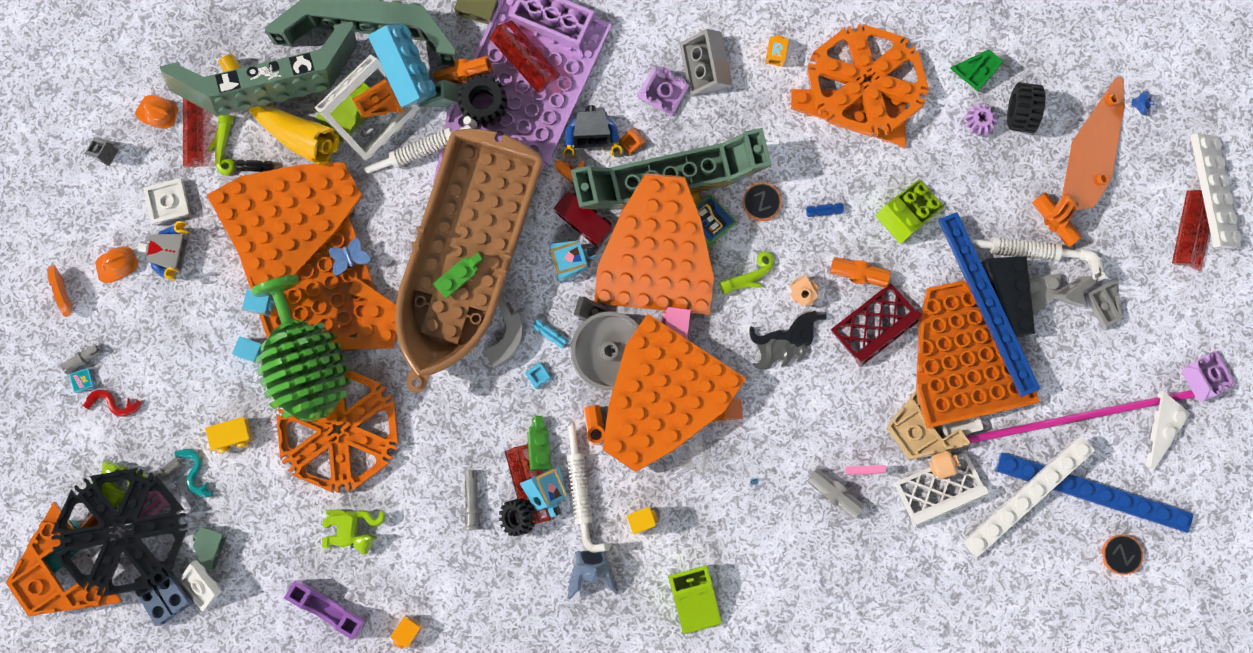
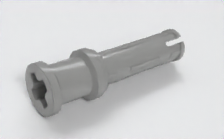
M464 470L465 508L463 514H465V527H463V531L481 530V526H479V513H481V510L477 506V470Z

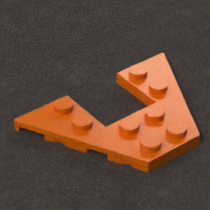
M53 502L45 518L40 522L37 532L29 541L23 556L15 565L13 573L10 574L6 581L7 586L28 616L123 602L119 594L103 597L106 588H104L101 596L97 595L99 590L97 586H94L91 592H87L86 588L90 583L86 585L85 590L78 583L66 591L44 560L46 556L54 552L52 547L60 545L59 539H51L54 535H60V533H51L62 511L57 502ZM68 520L67 528L72 530L74 528Z

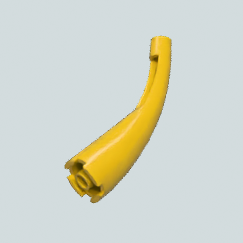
M234 54L225 55L218 60L223 72L241 68ZM272 103L248 109L256 121L276 140L306 160L319 165H326V163L331 162L329 158L332 153H337L339 135L334 133L335 129L281 110Z

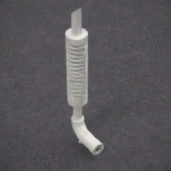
M992 237L991 241H972L974 247L990 249L991 254L1027 256V258L1033 257L1059 261L1061 256L1078 258L1088 262L1094 280H1097V277L1098 281L1105 278L1102 258L1090 250L1062 249V244L1034 242L1002 237Z

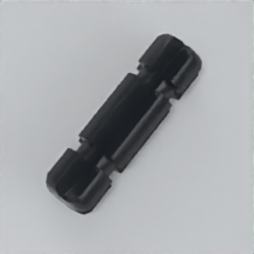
M236 160L235 165L238 171H245V169L258 172L274 170V163L272 161Z

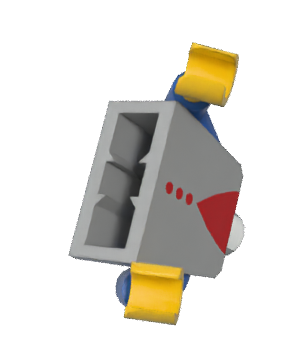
M177 221L174 226L159 231L158 234L151 235L150 243L140 242L138 246V252L147 255L146 261L151 264V268L160 277L174 282L176 281L174 279L175 273L181 274L188 238L183 235L188 234V231L184 230L188 223Z

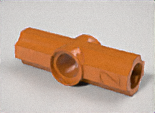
M488 56L473 60L458 59L452 66L437 69L434 72V79L436 82L446 80L459 84L466 82L465 84H467L468 78L472 79L475 75L489 74L493 71Z
M1047 192L1032 202L1033 206L1044 218L1045 225L1049 226L1048 229L1051 232H1056L1068 248L1083 237L1070 221L1065 227H1061L1058 225L1059 222H1055L1053 217H1050V213L1056 206V203Z
M838 257L833 258L830 268V274L849 278L854 283H868L884 288L887 287L891 271L873 267L868 262L861 260L850 261Z

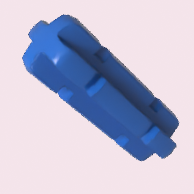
M841 202L834 205L831 203L817 205L816 207L814 205L806 207L807 217L833 215V213L842 214L844 212V205Z

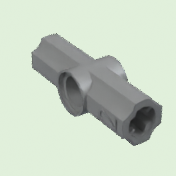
M818 468L807 480L809 485L823 494L827 501L829 499L832 505L838 506L853 519L860 514L865 506L848 493L847 488L836 480L833 481Z

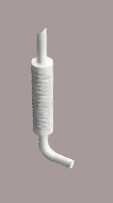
M466 116L463 121L467 125L459 130L476 129L477 122ZM449 127L434 135L427 136V138L420 139V141L418 140L410 145L403 146V148L389 152V158L365 167L364 171L370 174L390 165L398 168L422 158V156L425 157L446 148L449 136L453 130Z
M572 423L568 428L571 455L566 457L567 462H569L568 466H570L568 470H570L569 474H571L569 475V478H571L569 480L572 481L570 485H572L571 489H573L571 491L573 493L572 497H574L572 499L574 501L573 505H575L573 509L576 510L574 511L576 513L574 517L577 518L575 519V525H581L583 545L589 552L609 551V543L593 544L590 538L588 523H593V518L590 517L592 515L590 511L592 510L589 509L591 507L589 505L590 501H588L590 499L588 497L589 493H587L589 489L586 488L588 487L586 485L588 481H586L587 477H585L587 473H584L586 471L584 469L586 465H583L585 464V461H583L585 458L584 453L579 454L575 423Z

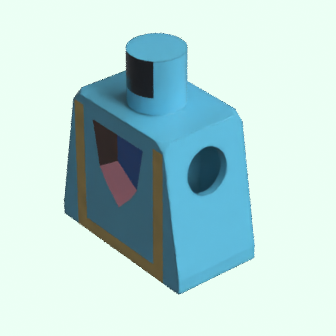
M578 240L549 244L560 283L587 270L586 260L597 257L593 246L582 249L581 243Z
M559 466L520 483L535 510L538 511L547 507L551 518L562 513L558 502L565 499L567 494Z

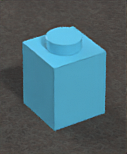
M246 290L242 309L247 312L270 316L271 312L275 309V302L271 295L255 297L251 290Z
M239 336L232 354L255 363L256 357L262 354L261 344Z

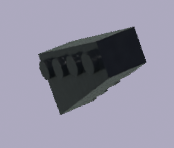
M1027 256L988 258L982 261L985 272L1016 337L1035 334Z

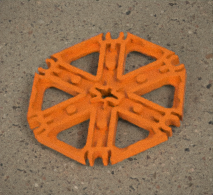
M858 24L856 32L852 31L851 26H848L847 32L843 28L813 52L810 61L816 64H808L807 75L816 111L820 108L819 114L827 112L829 115L826 116L825 121H830L829 124L869 137L873 135L878 137L879 129H882L885 135L890 130L891 134L921 110L926 101L920 98V96L926 97L929 87L919 51L917 50L914 53L916 47L913 46L909 49L906 47L909 40H904L905 37L865 24L863 26ZM876 36L891 41L893 47L873 62L868 37ZM846 41L852 64L830 58L827 55V51L838 42ZM907 61H911L914 64L918 81L910 83L889 75ZM822 76L846 85L832 96L824 97L821 93L818 77ZM865 78H866V79L871 78V81H870V82L867 81V82L865 83V82H864V79H865ZM883 96L907 103L909 107L896 118H890L886 111ZM862 98L867 122L860 123L845 118L842 113Z
M351 370L345 374V379L351 377V380L368 386L370 393L350 408H346L345 397L339 401L335 407L336 409L331 414L316 421L298 420L300 418L294 416L284 418L276 414L280 459H283V464L292 462V467L288 469V472L291 473L297 469L291 475L334 493V484L336 493H340V486L343 484L346 486L347 492L351 491L350 483L352 484L353 491L390 464L384 458L394 459L388 455V451L390 449L398 450V448L391 445V442L399 445L395 400H392L393 396L390 394L387 397H383V392L387 388L384 386L379 389L383 385L382 383ZM278 408V412L284 413V410ZM380 411H386L388 414L389 435L382 438L359 428V426ZM290 422H296L317 431L294 449L289 447L287 426ZM335 425H337V426H341V425H342V428L340 429V430H341V433H340V434H338V433H334V434H333V431L335 430V428H334ZM350 446L369 453L376 458L375 465L360 476H354L352 473ZM329 449L331 478L323 480L309 474L306 469L307 465Z

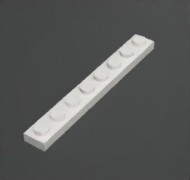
M1079 435L963 540L962 543L976 558L980 556L1086 460L1095 449L1083 436Z

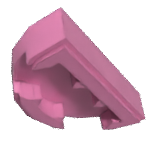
M886 465L846 466L845 472L847 475L885 473Z

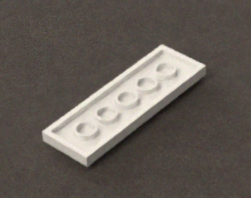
M1199 133L1191 135L1213 247L1232 249L1241 247V235L1237 229V216L1233 210V197L1229 191V178L1225 172V160L1221 153V141L1218 136Z

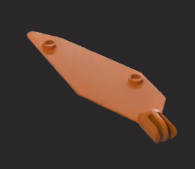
M1121 77L1114 79L1072 141L1062 197L1050 213V217H1053L1055 222H1059L1058 225L1061 227H1065L1076 210L1094 208L1112 181L1125 105L1124 86Z

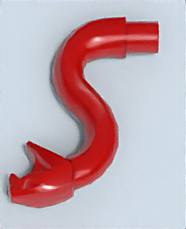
M100 389L91 392L82 406L89 410L99 398L103 397L107 401L109 410L114 415L125 417L137 412L142 402L136 400V403H132L130 398H127L126 408L120 409L116 406L113 395L107 390Z

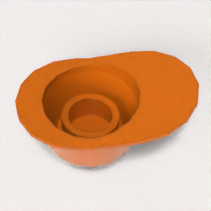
M148 95L143 98L135 114L138 120L145 124L166 129L175 124L178 107L170 100L155 95Z
M125 246L112 248L98 257L95 264L99 280L104 283H111L134 272L139 261L132 249Z

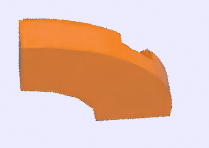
M54 264L48 267V280L50 286L52 285L53 297L62 315L67 317L72 313V303L66 292L64 279Z

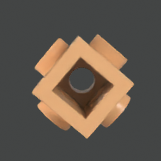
M807 274L789 283V287L792 290L790 295L795 303L799 302L801 306L805 304L809 306L817 301L816 298L819 297L817 291L820 289L814 280L810 281Z

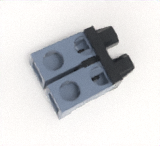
M165 569L162 571L165 572L167 578L164 579L160 574L156 575L155 581L158 583L157 586L148 580L153 588L135 591L155 626L164 625L194 603L191 597L186 594L174 573L171 571L169 575ZM141 576L136 578L134 582H138L141 579Z

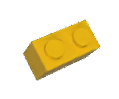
M246 417L205 427L210 450L218 452V454L229 452L230 447L237 446V448L249 446L248 442L254 441L249 419Z
M650 507L626 515L633 535L655 527V522L658 521L655 510H650Z

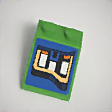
M711 195L696 205L702 220L707 248H709L736 221Z

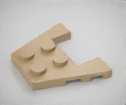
M916 391L886 427L909 461L970 445V441L960 428L944 439L940 437L934 427L927 429L922 411L919 408L920 404Z

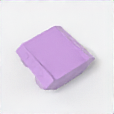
M655 65L637 93V97L672 116L690 84L686 83L681 77L672 75L668 68H660Z
M1216 350L1184 366L1180 374L1185 377L1194 393V399L1201 402L1220 395L1224 390L1233 387L1236 383Z

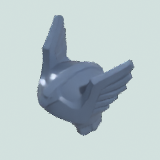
M576 551L575 567H573L570 575L571 578L568 581L569 586L567 590L569 592L567 598L571 599L581 589L582 580L596 583L604 577L611 590L618 594L617 583L614 580L615 577L612 573L606 551L597 553Z

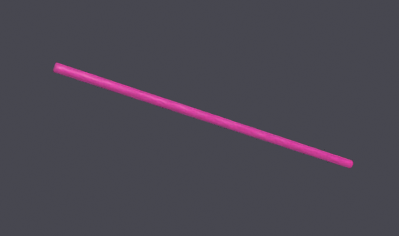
M1192 390L1169 394L1175 401L1195 397ZM1155 397L966 437L970 443L1160 405L1161 398Z

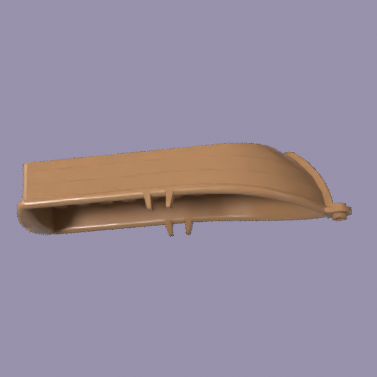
M458 129L449 136L421 225L416 227L418 231L416 240L411 242L412 252L396 300V333L401 351L411 368L407 378V387L411 392L420 393L424 391L430 375L445 370L466 356L481 340L494 316L543 165L541 155L510 136L503 134L502 140L496 142L497 132L482 129ZM476 253H479L484 260L476 266L479 269L476 275L448 299H445L433 283L462 258L464 259L466 256L471 258ZM419 379L420 384L416 387L414 381Z

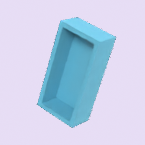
M405 24L386 25L368 35L401 107L420 104L437 95L435 84L430 80L427 67L422 62L419 50L411 39V32Z

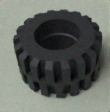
M482 74L481 78H479V75H475L473 80L468 78V83L461 85L462 90L459 89V97H457L464 118L469 116L475 120L477 127L480 124L483 128H486L487 124L494 126L495 121L500 122L502 120L501 116L506 114L505 109H508V100L503 86H501L498 80L495 81L494 77L490 76L488 78L484 74ZM487 93L494 97L492 104L488 108L477 109L472 106L474 98L479 94Z
M1018 82L1015 85L1007 110L1009 130L1035 133L1037 131L1045 109L1046 95L1043 85Z

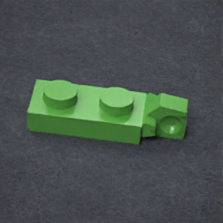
M476 253L471 258L468 256L464 259L462 258L435 281L433 285L445 299H448L476 275V272L479 270L476 266L484 259L479 253Z
M535 415L532 418V426L529 427V432H527L530 471L551 470L549 434L547 426H544L543 416Z

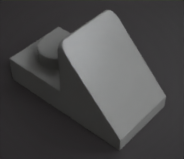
M1079 276L1052 296L1054 299L1069 305L1087 307L1083 293L1088 292L1089 288L1096 283L1092 276Z

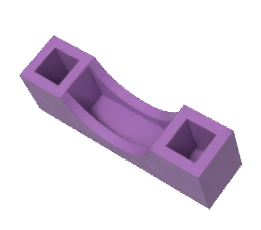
M294 580L284 596V599L300 609L309 611L332 625L336 631L351 640L358 638L367 623V620L301 580Z

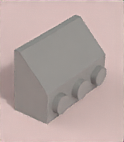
M705 29L679 43L687 83L690 84L688 88L690 96L719 92L732 86L722 32Z

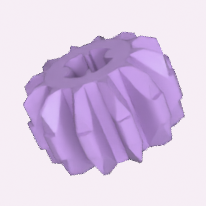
M985 103L981 107L975 104L973 108L967 110L968 114L964 116V120L968 121L965 123V127L971 126L969 133L975 130L976 136H979L981 133L986 136L989 131L992 132L995 129L994 125L997 124L998 120L995 119L997 113H991L992 106L987 109Z

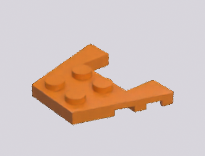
M354 277L349 294L368 300L356 338L336 333L338 338L333 343H341L342 350L349 351L394 349L397 341L395 325L396 304Z

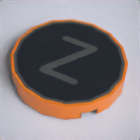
M754 184L744 194L743 208L749 217L757 221H768L775 217L780 210V194L770 184Z
M1115 535L1105 541L1102 547V560L1110 571L1116 574L1128 575L1140 568L1143 561V551L1136 539L1128 535Z

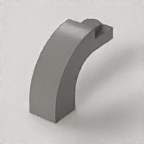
M504 298L498 301V306L506 322L505 335L497 344L484 349L493 369L509 362L518 352L523 340L524 329L519 312L511 315L514 310L510 302L506 303Z

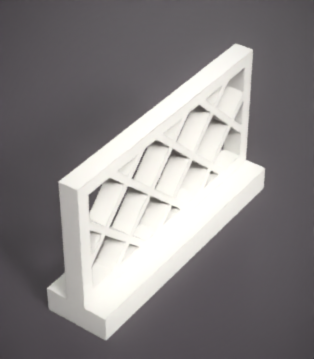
M966 452L957 455L958 460L964 458L967 464L965 472L957 469V473L964 475L961 484L950 481L951 476L947 479H939L938 476L934 477L930 473L932 472L931 467L894 483L914 528L978 501L989 494ZM927 475L932 477L930 487L918 483L920 476ZM966 476L973 478L977 486L973 488L963 486ZM935 479L946 483L943 492L932 489ZM904 483L914 485L912 495L904 493L900 485ZM948 484L959 487L957 495L951 496L945 493ZM917 487L928 490L925 500L914 496ZM930 492L941 495L939 503L933 504L927 501ZM912 499L924 503L921 511L913 512L910 506Z

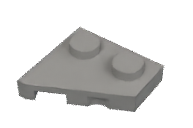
M1060 273L1029 278L1033 315L1053 301L1052 295L1063 288Z
M1118 278L1084 295L1103 329L1122 320L1120 295H1117Z

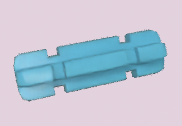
M539 319L534 322L532 327L537 332L540 331L544 337L552 342H556L555 344L560 348L566 345L567 339L565 337L559 336L558 332L548 325L545 326Z

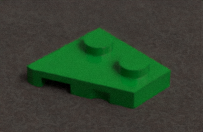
M988 49L957 65L951 66L950 69L979 92L1004 61Z

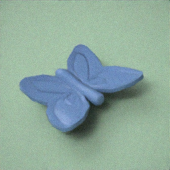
M354 238L349 243L348 248L344 246L343 250L332 247L329 249L331 257L335 260L333 264L335 276L343 274L348 267V263L350 267H353V261L361 265L371 262L370 256L361 250V243L358 238Z

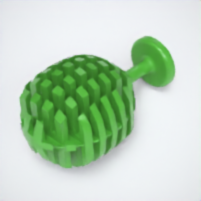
M298 275L274 278L251 288V292L255 297L273 296L282 323L261 344L262 354L257 356L255 364L261 363V367L257 369L258 376H263L260 382L262 387L267 388V391L264 392L265 397L275 400L269 403V405L273 409L282 408L284 410V413H282L284 418L294 416L300 418L298 420L316 421L331 414L336 409L335 407L339 401L347 397V390H343L344 387L351 384V377L345 379V374L350 372L347 365L343 366L346 357L345 354H339V351L342 350L341 343H332L338 337L333 332L330 334L329 332L323 333L324 330L322 329L325 328L323 323H317L312 326L308 324L309 322L303 320H293L284 291L298 285Z

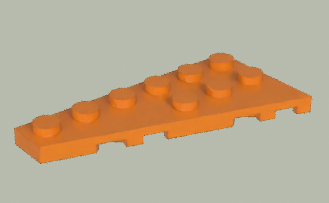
M791 89L792 110L823 120L826 119V116L829 115L827 112L819 114L820 108L816 111L811 89ZM821 90V93L824 97H830L838 90ZM883 96L886 111L890 118H896L905 111L904 102ZM862 98L842 113L845 118L860 123L867 122ZM905 123L891 134L890 130L887 135L884 134L882 129L878 130V137L875 138L887 143L896 144L902 148L906 147Z

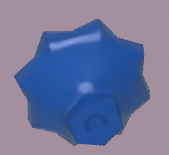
M1143 91L1137 98L1132 99V107L1137 108L1141 115H1147L1151 105H1154V101H1151L1152 96L1148 91Z

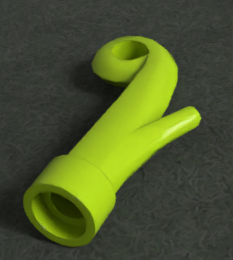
M233 115L218 116L219 124L216 134L207 148L210 152L215 147L216 169L225 176L231 175L236 168L235 162L232 159H224L230 129L234 122ZM229 164L228 169H224L223 166Z
M762 251L758 254L757 262L762 268L718 281L722 294L727 295L741 288L762 287V284L754 281L762 278L772 270L775 261L772 253ZM763 257L768 258L767 264L762 261Z

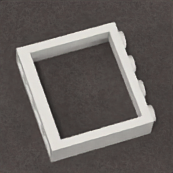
M369 55L315 107L321 116L365 161L374 156L376 150L381 145H385L395 132L400 131L403 124L408 119H412L420 109L417 104L404 107V112L398 113L363 148L330 115L376 69L389 82L380 61L372 55Z

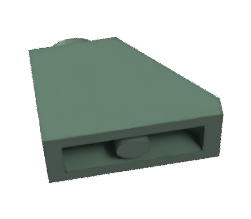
M446 80L434 83L437 95L420 103V107H450L451 104L458 105L457 97H459V89L462 90L461 85Z
M199 527V530L197 529L193 536V547L201 565L205 567L208 573H212L215 571L228 534L207 527Z

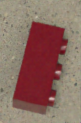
M568 191L553 208L554 213L597 248L613 232L612 223L606 217H599L596 214V209L579 208L576 193L571 194Z

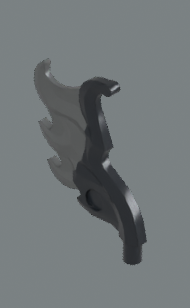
M812 311L802 314L786 332L776 330L766 335L758 336L755 334L754 327H750V339L753 343L757 344L761 353L760 362L753 363L752 365L759 370H765L771 367L776 360L781 359L783 361L781 367H784L795 354L799 356L797 362L801 361L806 354L804 343H807V345L812 343L814 322L816 320H826V312Z

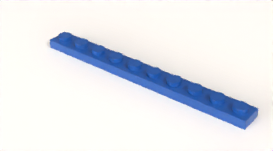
M958 212L940 218L938 222L1020 398L1040 390L1041 388Z
M1001 452L995 472L1028 482L1045 466ZM1071 474L1052 489L1184 533H1189L1194 515Z

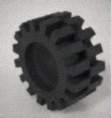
M522 498L510 500L501 506L502 511H499V515H502V517L499 518V521H502L503 524L500 526L501 528L505 527L503 531L508 533L509 536L515 537L527 534L533 530L532 527H535L533 521H536V517H533V514L536 512L531 510L533 506L532 504L528 505V500ZM516 511L518 512L519 517H520V522H519V524L517 523V521H516V519H515V512H516Z

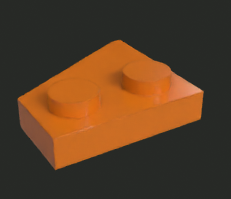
M385 79L352 99L362 117L404 112L388 81Z

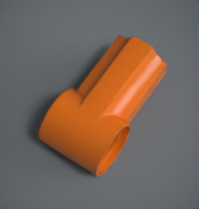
M600 405L584 407L588 440L591 444L599 446L603 444L605 435ZM594 431L602 433V437L599 440L591 438Z

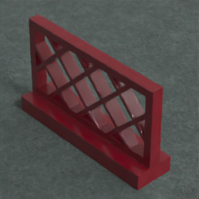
M890 283L886 288H883L835 325L831 332L853 356L859 367H862L920 321L922 314L915 310ZM891 290L895 295V302L883 301L884 294ZM872 303L881 304L880 313L868 312L869 305ZM883 304L894 305V315L882 314ZM897 306H905L909 313L905 316L896 315ZM856 315L866 316L865 325L853 324L854 317ZM868 316L879 317V326L867 325ZM882 317L893 318V325L891 327H881ZM842 326L851 327L850 337L841 336L837 330ZM853 328L864 329V338L852 337ZM867 329L878 330V337L867 339ZM851 341L863 342V348L856 353L851 348Z

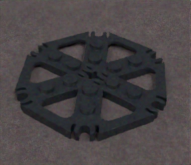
M137 468L92 475L89 477L92 479L93 484L84 478L83 480L86 483L84 489H80L77 485L74 486L75 490L79 492L78 495L71 489L51 533H60V535L51 537L52 540L59 539L60 545L52 547L54 551L63 550L62 552L54 553V555L83 590L90 583L86 588L87 592H91L92 588L97 586L99 589L97 592L98 596L103 594L104 588L106 589L103 597L153 588L148 580L157 586L158 583L155 581L156 575L160 574L164 579L167 578L165 572L162 571L163 569L170 575L188 533V529L179 531L180 528L185 529L188 527V524H180L179 520L187 517V514H177L178 512L185 511V509L157 475H155L153 480L154 474L151 472L148 478L145 479L142 478L144 470L140 469L137 472ZM128 480L130 484L117 511L102 493L101 486L106 482ZM151 491H159L170 504L171 509L168 513L139 518ZM78 503H83L100 524L72 530L67 528L70 515ZM120 526L122 529L131 530L123 533V537H120L118 534H110L118 531ZM172 534L175 541L165 561L157 560L141 540L143 538ZM102 546L90 574H82L70 558L72 552ZM124 553L140 572L141 579L136 583L116 586L112 583V578Z

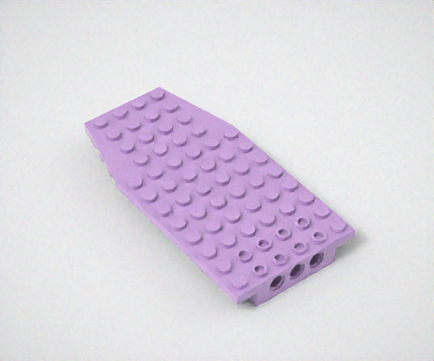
M500 0L473 59L484 56L490 58L493 71L485 75L488 78L492 76L495 78V81L498 80L501 83L507 96L508 109H505L506 114L501 116L502 120L500 122L495 121L494 126L487 124V127L483 128L480 124L476 129L497 132L496 142H500L504 134L529 146L541 155L543 159L541 174L552 160L612 28V24L596 18L594 11L568 0ZM487 93L479 94L474 98L472 106L477 109L488 108L492 104L494 97ZM451 104L446 115L445 129L450 127L455 131L467 125L463 121L464 116L459 104ZM445 148L439 151L438 165L436 167L434 182L441 164Z

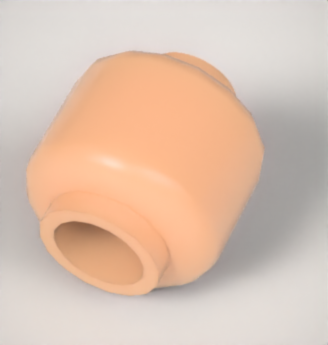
M944 451L933 455L929 465L934 477L938 476L939 479H945L957 474V467L960 466L957 455L952 456L950 451Z

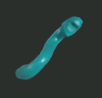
M189 448L176 450V458H190L194 460V466L187 476L188 489L200 497H212L213 491L208 492L207 490L209 482H206L201 487L195 484V477L202 467V459L199 453Z

